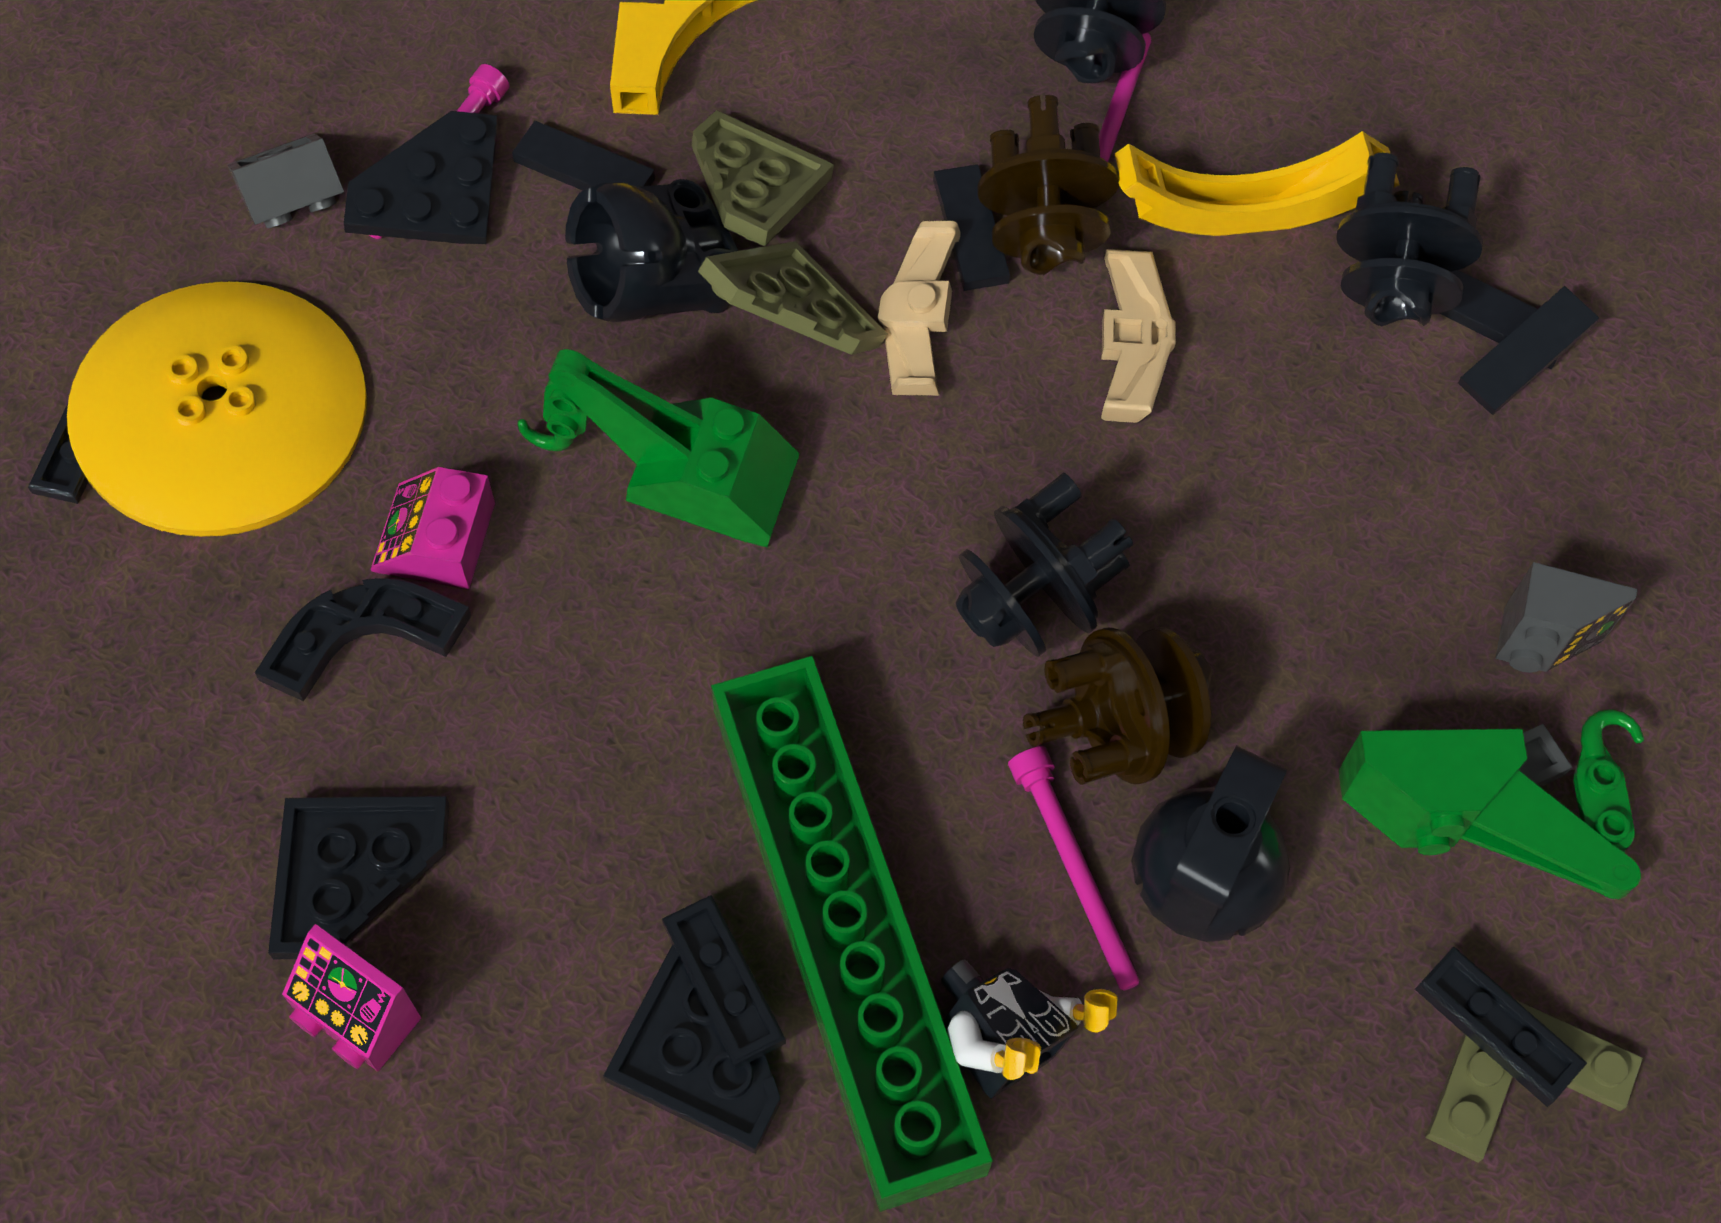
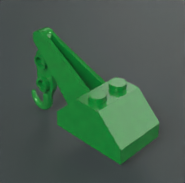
M563 349L557 353L548 375L549 380L545 387L543 418L547 422L548 430L554 435L537 432L528 425L525 419H519L517 422L518 430L526 440L548 451L566 450L573 443L574 438L585 432L590 418L636 464L627 488V502L744 542L768 547L800 453L760 414L715 398L671 404L604 369L577 351Z
M1613 709L1597 711L1589 716L1582 726V749L1574 773V787L1580 818L1519 771L1527 760L1523 729L1361 731L1339 768L1342 799L1401 848H1418V853L1422 855H1439L1448 852L1460 839H1463L1586 887L1610 899L1624 898L1639 884L1641 879L1639 866L1631 857L1625 854V850L1631 845L1635 836L1625 777L1620 767L1614 762L1605 748L1602 731L1606 726L1619 725L1631 734L1635 743L1639 744L1644 741L1641 727L1631 716L1622 711Z

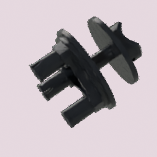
M1035 0L1045 14L1036 22L1034 40L1038 48L1045 55L1066 66L1078 82H1103L1112 77L1113 73L1130 70L1141 63L1146 49L1142 34L1155 29L1162 22L1166 11V0Z
M1376 153L1374 156L1368 157L1364 192L1357 199L1356 211L1345 217L1338 225L1336 235L1338 245L1346 254L1360 261L1345 269L1342 274L1341 289L1352 301L1364 306L1365 316L1378 326L1382 327L1403 319H1413L1424 326L1429 323L1432 314L1446 312L1459 305L1463 297L1464 287L1461 280L1451 272L1473 264L1482 253L1483 239L1476 230L1477 218L1475 216L1481 176L1473 168L1459 167L1453 169L1450 174L1447 203L1444 208L1423 204V196L1417 192H1413L1411 200L1407 202L1409 191H1397L1393 194L1399 159L1389 153Z
M1064 472L1030 499L1026 498L1016 507L1009 509L1001 506L994 511V516L1001 532L1026 568L1004 585L972 551L966 549L959 555V560L972 583L960 593L955 603L957 610L970 629L977 636L984 637L993 647L1008 644L1016 637L1034 656L1039 657L1046 652V647L1040 634L1020 606L1041 589L1047 593L1059 609L1077 627L1086 633H1091L1097 628L1096 618H1098V610L1093 601L1097 597L1095 592L1124 569L1126 570L1130 567L1127 558L1122 552L1132 547L1133 541L1128 535L1124 537L1123 534L1126 533V530L1114 518L1110 519L1104 527L1079 546L1075 544L1065 545L1049 530L1047 523L1082 497L1077 485Z

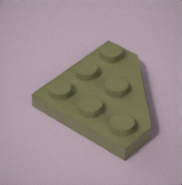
M717 110L693 131L691 146L724 227L763 246H766L832 178L834 164Z
M796 241L707 256L698 271L712 285L714 293L729 304L850 355L878 348L888 335Z

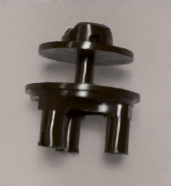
M1040 95L1031 97L1028 100L1031 137L1027 139V150L1025 153L1019 154V135L1015 134L1014 131L1008 129L999 130L990 135L992 167L981 177L977 186L978 198L985 207L999 214L1007 215L998 221L992 229L994 247L1006 255L1021 258L1022 267L1037 275H1045L1058 265L1071 260L1083 264L1086 252L1098 248L1108 240L1111 234L1110 221L1106 215L1092 208L1109 200L1119 187L1117 170L1113 165L1100 157L1099 126L1097 124L1080 123L1075 125L1074 129L1070 130L1072 149L1065 148V139L1059 134L1058 98L1054 95H1045V110L1041 109Z
M1110 627L1099 629L1088 635L1079 653L1048 660L1045 663L1044 672L1048 686L1052 690L1055 689L1056 693L1075 688V696L1065 699L1061 706L1036 713H1028L1023 717L1024 729L1040 726L1039 731L1025 734L1029 744L1033 747L1068 736L1074 739L1088 738L1092 747L1072 753L1073 757L1070 758L1071 772L1074 779L1080 785L1112 775H1117L1130 784H1143L1159 776L1165 766L1168 754L1184 758L1198 753L1206 744L1212 716L1208 691L1213 669L1199 652L1191 650L1179 635L1169 629L1154 628L1147 630L1137 638L1136 642L1119 629Z

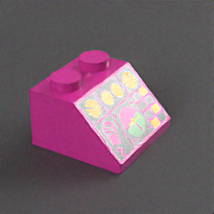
M437 467L399 483L371 571L469 589L495 505L488 475Z
M315 924L310 929L282 993L294 1009L289 1018L314 1038L322 1030L336 1040V1044L331 1049L358 1070L365 1062L378 1072L420 1021L421 1017L403 987Z

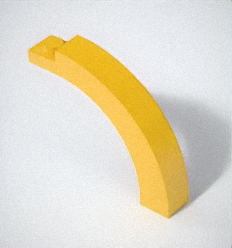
M1361 131L1339 146L1308 160L1270 171L1241 175H1210L1185 171L1165 164L1130 144L1117 151L1115 159L1119 172L1118 184L1128 197L1135 198L1139 218L1174 231L1221 236L1292 229L1325 220L1356 208L1357 199L1364 192L1368 157L1382 152L1390 154V150L1384 144ZM1397 174L1395 176L1394 188L1400 185Z

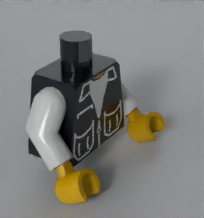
M964 959L949 969L941 979V983L958 1001L943 1020L955 1059L960 1065L969 1068L990 1099L1028 1075L1036 1073L1038 1069L1049 1063L1077 1031L1081 1021H1083L1084 1027L1087 1030L1100 1032L1108 1026L1109 1020L1117 1016V995L1114 992L1105 989L1091 990L1085 994L1083 1005L1079 998L1053 997L1038 990L1017 970L1012 968H1006L984 981Z

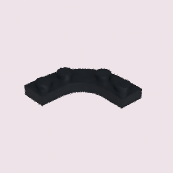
M397 579L362 580L364 585L350 587L334 594L332 590H329L301 608L281 631L255 671V674L260 682L304 701L329 661L345 644L363 635L385 633L402 637L447 657L472 615L468 606L420 585Z

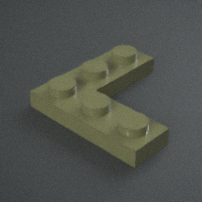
M1517 1001L1587 1062L1585 1067L1567 1086L1568 1088L1620 1112L1627 1107L1643 1059L1642 1057ZM1465 1034L1462 1036L1425 1138L1479 1163L1485 1156L1513 1076Z

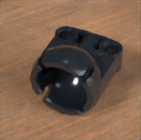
M687 179L674 180L671 184L652 186H634L628 183L615 182L601 183L579 192L570 207L566 222L565 240L568 244L573 245L595 243L597 245V251L593 254L573 255L567 258L568 275L574 293L586 313L595 318L615 323L633 321L649 315L704 310L709 313H721L729 307L730 304L717 296L712 290V285L698 272L707 256L738 251L728 229L724 227L716 207L701 186Z
M1236 745L1216 787L1188 789L1156 806L1140 827L1131 860L1136 885L1143 883L1140 896L1155 918L1179 935L1204 942L1231 940L1237 930L1240 936H1244L1264 925L1285 895L1290 872V863L1283 834L1268 813L1287 769ZM1217 821L1228 823L1241 833H1227L1219 827Z

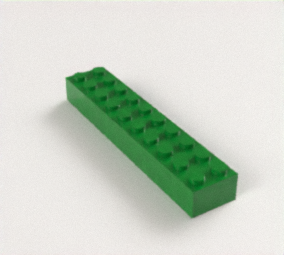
M813 656L711 685L714 713L879 1212L988 1176L993 1162L959 1065L955 1059L949 1037Z

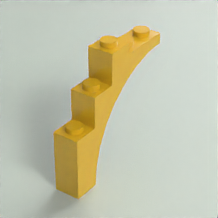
M665 0L664 4L620 2L610 81L613 113L658 115L664 87L677 61L694 40L719 19L757 0Z

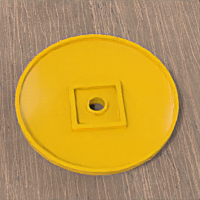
M212 282L197 284L162 294L139 305L112 324L99 337L80 364L72 383L67 409L68 434L76 460L88 482L105 501L125 516L143 525L179 535L204 537L239 534L265 527L293 514L315 499L339 475L349 461L363 429L367 404L366 384L358 355L344 331L333 319L307 300L290 292L256 283ZM221 386L227 389L226 393L217 400L209 401L201 398L204 391L210 387Z

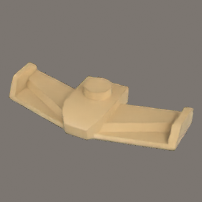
M923 221L920 223L893 285L889 286L881 296L878 320L883 329L888 333L885 338L892 395L939 396L930 332H947L952 289L949 281L939 280L955 242H959L960 239L959 226L954 221Z
M1106 249L1104 260L1110 274L1119 310L1104 309L1101 360H1116L1118 363L1104 403L1101 418L1105 421L1135 423L1141 421L1152 412L1169 354L1175 348L1176 321L1171 317L1153 252Z

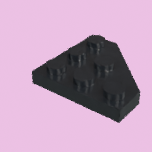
M450 111L349 181L344 215L345 233L458 244H486L497 135V115Z
M447 797L285 798L268 950L272 959H297L307 933L315 924L345 945L446 854L449 802Z
M672 944L603 1078L605 1082L756 1154L781 1104V1098L766 1056L763 1055L735 1070Z

